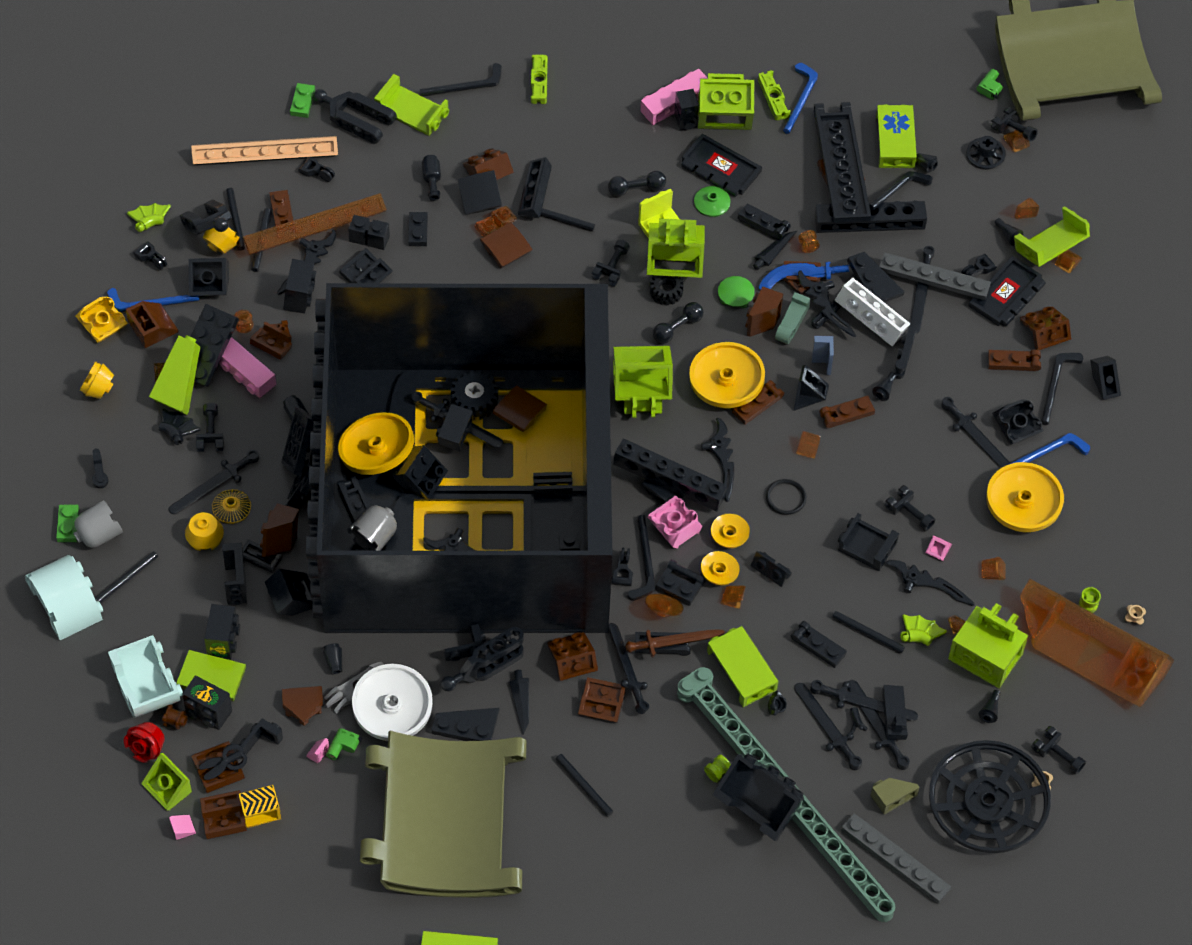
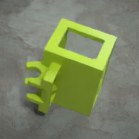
M708 73V79H700L698 129L752 130L754 80H744V74ZM707 115L746 116L745 124L706 123Z
M659 218V223H649L647 275L702 278L705 226L696 225V220ZM655 260L695 262V271L654 269Z
M670 346L613 347L615 400H624V414H632V418H636V412H651V418H655L656 413H662V400L672 399L673 364Z
M996 603L991 611L985 607L981 609L976 606L953 639L948 659L1000 689L1023 655L1028 635L1018 630V626L1015 625L1019 618L1018 615L1013 613L1007 622L997 616L1002 607Z

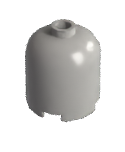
M104 500L81 513L74 521L76 532L73 533L79 543L83 541L90 548L99 547L123 533L118 521L111 519L112 511Z
M374 505L367 508L347 530L349 534L353 533L355 536L353 541L363 550L380 551L396 532L397 522L390 508Z

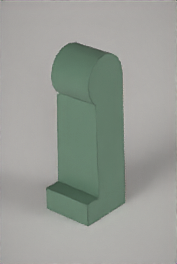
M794 293L789 308L777 329L776 340L785 344L790 343L809 309V297Z

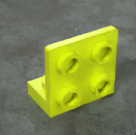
M671 189L661 191L657 195L646 198L639 203L638 225L648 238L649 223H659V218L679 219L672 209L673 191Z

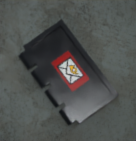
M703 133L682 157V167L691 172L695 170V174L705 180H709L711 177L710 183L721 189L726 186L725 191L735 197L738 194L743 195L762 172V166Z
M1012 256L990 279L991 285L986 301L973 298L969 302V307L997 326L1002 324L1007 327L1046 282L1042 279L1040 273Z

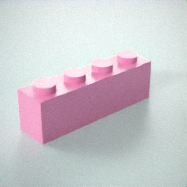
M700 69L689 72L686 76L673 81L666 87L660 88L650 96H645L641 100V113L652 125H655L674 114L677 91L694 89L698 101L700 79L708 78Z
M231 337L219 364L224 371H229L238 383H243L251 394L261 398L276 385L275 374Z

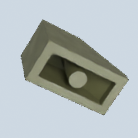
M888 778L884 781L879 780L872 786L871 797L885 815L918 796L919 786L915 783Z

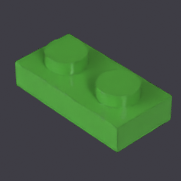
M297 83L290 109L291 116L308 118L315 85Z
M59 505L57 542H77L73 533L76 532L74 521L79 516V505Z

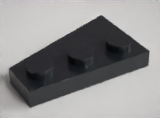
M865 252L848 257L847 262L857 281L880 300L887 302L904 295L905 292Z
M499 708L436 713L432 734L463 741L492 740Z

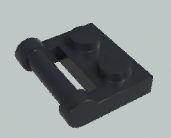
M671 559L656 584V590L690 606L706 579L702 573L699 575L678 565L677 561ZM673 571H675L681 575H684L696 581V583L692 584L684 579H681L673 575L672 573Z

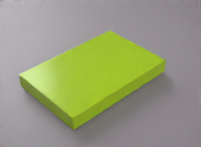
M189 650L177 684H180L181 688L186 689L196 675L230 693V700L234 701L246 669V664Z

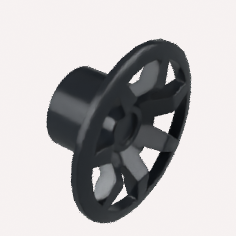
M983 136L973 140L968 145L966 151L969 161L976 167L983 169L998 167L1003 163L1006 156L1004 146L991 136ZM972 146L978 149L976 151L970 152ZM1001 149L1002 155L996 153V151ZM980 155L978 162L972 159V157ZM992 156L995 159H1000V161L993 164ZM984 159H987L989 165H981Z

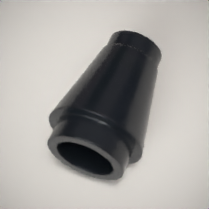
M338 643L324 646L323 655L331 674L343 672L342 648Z

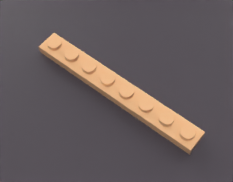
M337 136L191 146L193 164L338 155Z

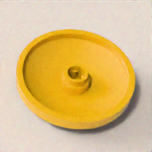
M734 342L715 343L702 349L694 357L690 366V384L695 394L704 402L720 408H735L751 402L759 395L765 381V368L761 358L749 347Z
M374 413L358 419L344 431L339 440L338 452L343 464L349 470L363 475L379 474L395 468L408 457L414 445V434L410 424L403 417L394 413Z
M1018 462L1002 467L992 476L987 488L986 501L991 514L1002 525L1019 532H1036L1049 527L1057 520L1064 504V492L1058 479L1046 468L1033 463Z

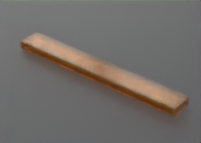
M381 193L246 235L243 237L248 254L251 255L351 223L354 215L367 218L386 212L387 209Z

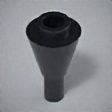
M916 152V162L928 173L937 168V156Z
M1000 218L995 220V224L1001 228L1009 244L1015 245L1014 236L1019 233L1023 235V231L1006 224Z
M890 372L886 379L872 389L876 399L881 401L889 399L893 381L897 377L895 372Z
M999 690L993 691L991 698L978 713L982 721L986 723H994L998 719V700L1001 694Z

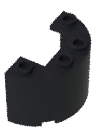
M746 753V755L737 754L712 794L727 806L737 807L760 824L759 830L774 841H778L804 800V793L795 787L796 782L789 777L784 778L779 774V769L772 765L767 767L758 762L749 753Z

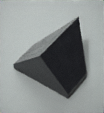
M806 365L802 366L793 411L824 401L827 397L829 384Z

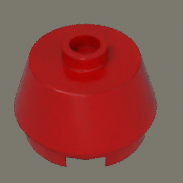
M143 722L128 729L127 735L124 737L125 748L129 747L135 754L133 756L134 759L147 763L149 760L158 758L165 737L158 726L151 722Z

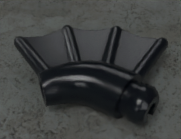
M162 409V422H160L159 431L168 434L175 445H178L177 442L183 443V436L201 430L193 423L192 418L183 416L179 411L170 412Z

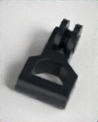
M308 157L298 169L301 174L308 177L318 176L319 174L327 182H330L335 177V173L331 168L319 164L318 160L312 157ZM311 165L315 166L313 169L309 170V167Z
M148 241L133 252L135 257L141 261H153L159 270L167 266L166 259L155 251L154 245Z
M986 254L977 257L974 266L972 264L966 266L961 271V274L975 277L982 273H991L996 270L997 266ZM984 262L987 267L982 266L980 263Z
M95 448L92 451L95 467L93 483L95 487L102 489L108 485V477L103 472L100 450Z
M622 548V551H620L618 568L613 572L612 584L632 586L633 572L627 565L630 558V548L625 551V548ZM623 571L627 572L629 577H618L617 574Z

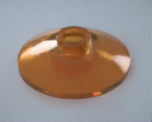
M650 594L645 599L646 605L661 617L680 615L684 609L678 600L664 594Z

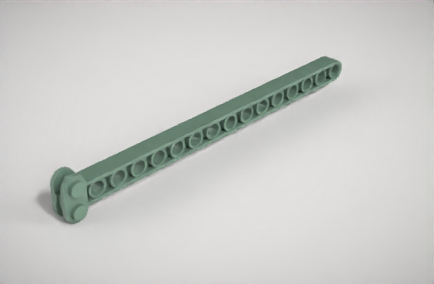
M705 667L698 668L679 681L677 690L679 700L685 703L693 701L737 754L746 755V753H749L753 756H759L761 759L757 760L758 762L767 767L772 765L780 770L779 774L784 778L788 777L712 687L713 673L710 669ZM708 697L712 700L707 702L704 701L703 698ZM722 712L724 715L717 716L715 713ZM733 726L736 730L731 731L727 727ZM741 741H746V742H748L749 744H748V745H741L740 742H741ZM804 796V800L792 817L793 821L878 921H890L896 908L893 899ZM809 815L812 819L805 820L802 816ZM821 830V831H823L825 834H824V835H817V834L815 833V831ZM828 846H836L837 850H830ZM846 860L850 865L845 866L841 864V861ZM854 876H861L863 880L856 881ZM873 891L876 893V896L871 897L866 892ZM880 907H887L889 911L883 912L880 910Z

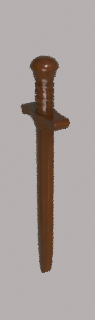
M719 629L703 630L651 638V631L647 630V641H628L625 648L629 653L636 649L649 648L650 655L653 658L656 654L654 648L712 639L723 635L725 631Z

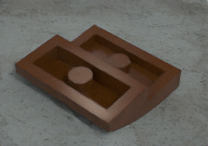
M511 222L480 239L488 254H492L500 268L507 266L533 250L521 232Z
M516 385L495 407L493 414L524 432L534 424L535 418L546 410L547 404Z
M587 677L578 715L618 723L626 687L624 688L618 683Z
M229 741L191 756L207 793L245 779L242 769L231 770L226 766L220 775L213 779L205 780L204 775L213 767L199 769V765L203 761L212 757H222L223 749L230 745ZM234 750L228 751L226 756L234 753ZM236 760V761L232 762L231 764H232V765H236V764H239V763H238V761Z
M240 790L200 798L207 839L247 831L246 819L239 799Z

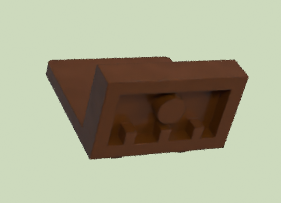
M1044 307L1040 311L1029 312L1025 316L1020 317V322L1033 331L1034 345L1037 350L1071 340L1069 319L1054 307Z
M584 632L574 633L564 638H555L553 641L547 642L548 648L556 661L560 681L598 671L595 650Z

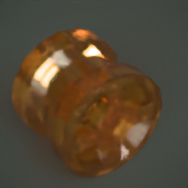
M804 231L798 236L803 252L811 253L820 247L819 241L816 240L817 235L815 231Z
M248 310L237 311L234 315L239 318L235 327L236 330L240 333L250 332L253 329L251 312Z

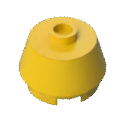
M229 227L224 232H218L215 228L204 232L203 240L208 243L207 247L214 252L218 250L225 254L237 245L240 237L236 236V233Z
M95 362L80 391L86 394L85 396L101 399L105 392L109 393L113 386L111 380L114 374L104 363Z
M206 512L194 515L185 529L187 542L198 551L209 548L211 550L215 549L221 543L224 535L221 522L212 514Z

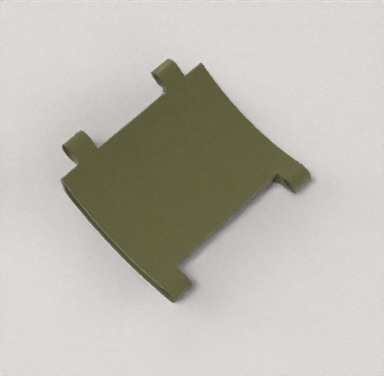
M1009 0L1011 14L996 16L995 35L1000 61L1012 102L1021 121L1040 118L1041 110L1038 102L1135 90L1138 98L1142 100L1144 105L1162 102L1161 89L1152 74L1142 45L1134 0H1097V4L1031 12L1029 0Z
M390 730L388 732V748L379 745H370L366 748L365 767L386 771L382 841L373 838L361 840L360 862L366 865L381 864L380 882L387 890L435 897L467 898L504 896L522 892L523 871L515 867L501 869L505 765L526 760L527 741L520 737L487 741H448L416 737Z

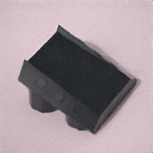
M1018 400L992 413L1011 445L1044 431L1040 419L1033 414L1034 406L1029 400Z

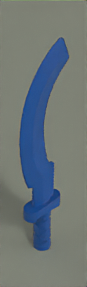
M825 262V266L816 267L814 264L809 263L782 265L770 271L763 278L758 288L761 290L763 286L771 289L779 280L786 278V276H797L799 270H802L804 276L826 277V280L831 279V274L849 272V265L829 267L831 262Z

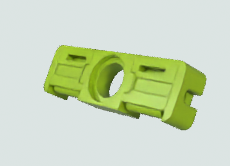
M532 55V104H537V102H541L540 104L547 103V55ZM542 77L544 80L537 82L535 78Z
M770 70L767 71V74H764V72L759 73L758 82L774 119L778 121L789 118L791 110H787L784 103L785 96L780 85H776L773 78L774 72ZM777 93L779 96L777 98L770 97V94Z

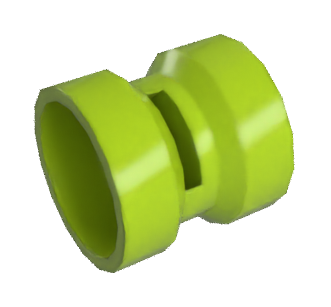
M1093 587L1085 588L1079 600L1080 610L1085 613H1094L1101 599L1100 592Z
M719 754L714 758L713 763H708L704 767V771L713 782L717 783L722 779V775L727 772L731 764L723 755Z

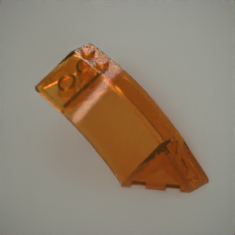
M1029 579L1020 595L1033 648L1138 707L1144 704L1162 682L1175 661L1170 655L1103 620L1032 579Z

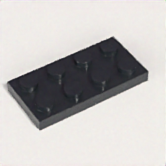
M205 304L190 336L196 339L195 343L200 346L194 381L206 387L209 386L239 321L238 317L208 304Z

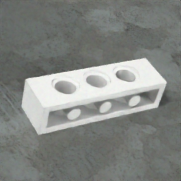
M854 278L850 279L842 287L835 299L837 303L891 346L902 338L910 325L907 320Z

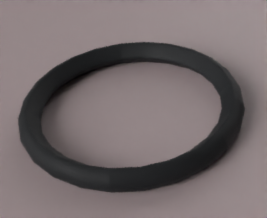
M781 479L770 485L766 492V499L774 511L789 515L800 511L804 507L807 495L803 486L798 482L790 479ZM790 483L800 489L803 500L796 509L789 511L781 510L771 502V490L778 484Z

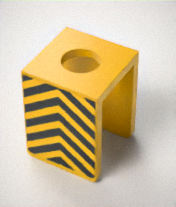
M273 785L239 794L247 828L281 819L280 807Z

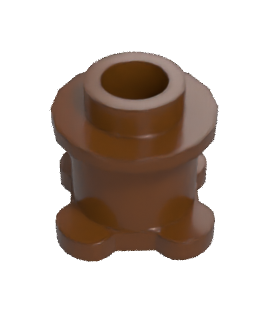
M172 704L168 706L162 718L163 726L172 725L177 730L184 727L188 720L186 711L173 709Z

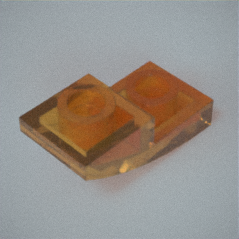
M507 206L492 211L490 217L476 222L475 228L485 237L504 225L515 222L517 217Z

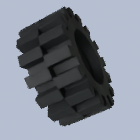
M653 275L650 282L651 297L654 298L655 302L660 300L659 304L663 305V302H666V305H669V302L672 305L675 304V300L678 302L680 297L682 298L683 279L678 276ZM663 284L672 285L674 289L670 291H664L660 289V286Z

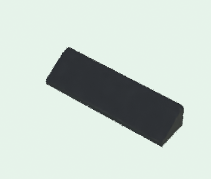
M546 157L530 161L518 210V215L540 218L552 168L551 163Z

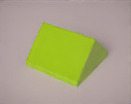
M160 753L141 783L167 811L192 792L190 780L164 753Z

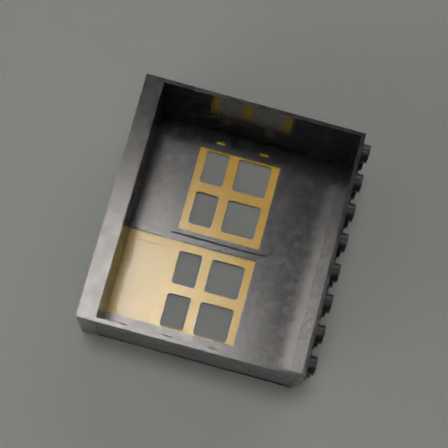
M326 283V299H316L315 319L318 323L317 331L314 332L316 364H313V388H315V398H312L311 406L314 431L310 433V453L313 455L312 466H309L311 500H308V525H310V535H307L306 558L309 560L308 575L309 580H311L313 618H323L324 632L471 633V625L479 624L480 631L484 630L485 633H503L512 627L520 628L523 633H609L613 553L608 284ZM471 370H474V373H478V370L482 371V375L488 373L489 379L493 377L498 385V395H507L517 385L547 404L546 410L537 416L534 424L524 432L514 426L512 429H484L501 438L503 443L513 444V477L484 478L482 475L483 444L487 442L468 432L464 443L469 444V476L467 478H443L429 500L402 488L391 476L397 466L379 474H358L349 470L343 464L338 452L339 440L352 423L364 416L382 412L397 414L408 421L414 434L413 446H426L427 443H438V437H436L437 429L426 428V407L421 404H413L411 395L416 391L422 393L425 399L428 395H451L453 381L456 382V377L458 375L462 377L464 372L470 374ZM475 417L472 423L483 428V419L479 420V417ZM572 472L573 492L534 493L533 473ZM356 476L369 507L377 505L383 508L388 507L393 511L397 522V530L380 551L363 550L353 541L355 537L353 533H348L347 529L354 521L338 489V481L350 480V477ZM540 484V485H538V486H551V485H549V484ZM426 514H467L469 516L468 546L477 551L424 549V516ZM483 514L513 515L512 549L485 550L482 548ZM578 531L580 551H560L559 532Z

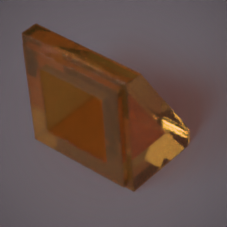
M1017 130L1004 135V139L1014 152L1030 146L1029 141L1023 138V133Z
M1028 198L1017 206L1015 218L1036 217L1039 205L1033 199Z
M1068 249L1058 256L1055 265L1067 273H1071L1082 258Z
M803 431L797 454L815 458L821 436Z
M1000 557L982 560V578L1004 580L1005 562Z
M726 586L721 604L740 609L746 586Z

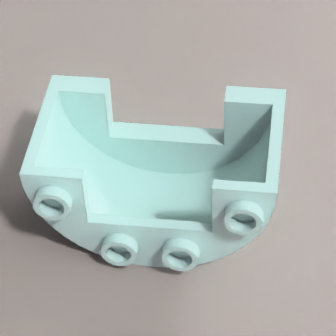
M66 555L25 575L26 583L33 595L38 596L59 640L103 620L101 616L103 608L100 602L94 598L90 589L93 586L89 577H84L81 563L79 561L76 562L74 557Z
M153 635L108 652L119 687L134 718L179 702L180 696L183 693L180 684L174 682L170 668H165L161 653L164 652L160 641L156 642Z

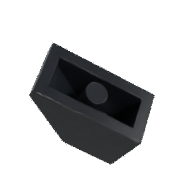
M1110 356L1091 359L1093 379L1102 399L1121 396L1116 360Z

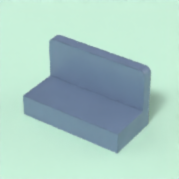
M814 336L812 363H827V375H831L834 356L833 336Z

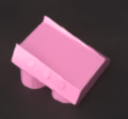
M677 496L671 498L647 517L670 545L677 549L692 536L699 534L702 528L698 521L697 513L694 510H688L685 502Z

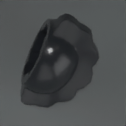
M780 691L773 692L768 702V712L770 715L775 716L778 713L784 712L787 707L786 699L781 695Z

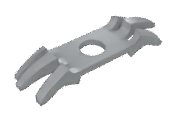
M382 662L371 664L366 670L349 681L334 687L324 697L328 701L326 703L327 708L343 699L334 709V712L337 714L346 705L351 704L354 691L353 684L359 681L369 670L384 664Z

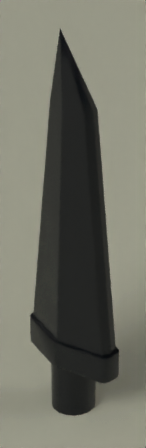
M797 231L786 233L782 239L775 241L760 254H757L754 257L756 262L753 264V267L759 270L763 265L769 266Z
M515 670V680L509 683L522 733L524 734L529 724V678H523L522 670Z

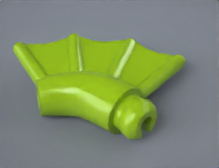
M156 203L149 206L140 205L137 209L128 211L127 215L138 222L135 224V229L138 232H142L154 225H163L164 216L171 206L169 204L158 205Z
M902 615L906 631L900 633V638L903 642H921L929 646L933 639L947 633V630L940 628L935 623V620H926L920 615Z

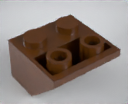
M493 148L485 150L481 156H471L467 159V162L463 163L470 176L494 170L496 180L514 173L507 152L494 150Z
M763 286L760 293L756 292L753 299L754 305L749 307L746 317H748L745 324L747 336L751 337L775 328L781 315L783 293Z
M141 301L126 309L128 323L145 348L179 332L161 303Z
M277 503L274 510H270L267 523L264 522L261 528V534H263L260 543L262 557H269L292 549L298 536L299 509Z

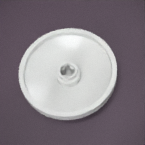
M400 664L380 665L369 670L357 682L352 695L353 714L359 726L366 733L377 739L388 741V732L390 730L413 736L426 725L430 718L432 693L427 681L414 669Z

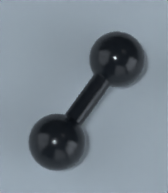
M652 171L647 175L646 179L627 181L624 177L615 176L609 181L608 189L612 195L617 197L626 194L629 188L648 186L653 191H660L666 185V177L660 171Z
M697 302L686 304L681 317L671 324L659 323L654 327L653 338L661 344L670 342L676 328L687 321L696 323L702 319L704 314L702 306Z

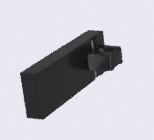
M884 685L882 690L886 739L906 740L908 732L904 687Z

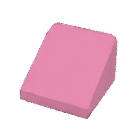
M933 535L925 553L943 561L952 544Z
M328 739L318 740L306 755L307 758L319 763L329 749Z
M190 815L169 817L176 840L196 834Z

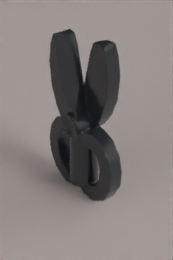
M232 743L223 749L222 757H212L203 761L199 765V769L213 767L204 775L205 780H210L220 775L226 766L231 770L241 769L247 763L248 757L243 752L241 745ZM238 749V751L226 756L228 751ZM243 757V760L239 764H231L232 762Z

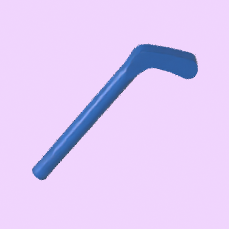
M803 63L796 64L795 71L809 77V80L783 129L786 134L790 133L818 79L817 72Z
M111 288L107 292L108 297L112 298L114 307L119 312L126 311L127 308L141 302H121L115 288ZM181 295L144 301L169 305L199 301V296Z
M1068 433L1012 463H1029L1065 444H1072L1083 455H1087L1090 445L1076 435Z

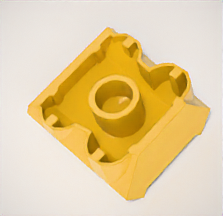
M99 297L83 307L75 316L97 343L102 342L129 324L125 320L124 315L114 307V301L110 297Z

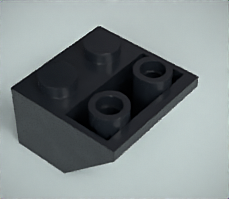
M425 445L413 446L408 457L397 466L391 476L402 488L429 500L448 470Z

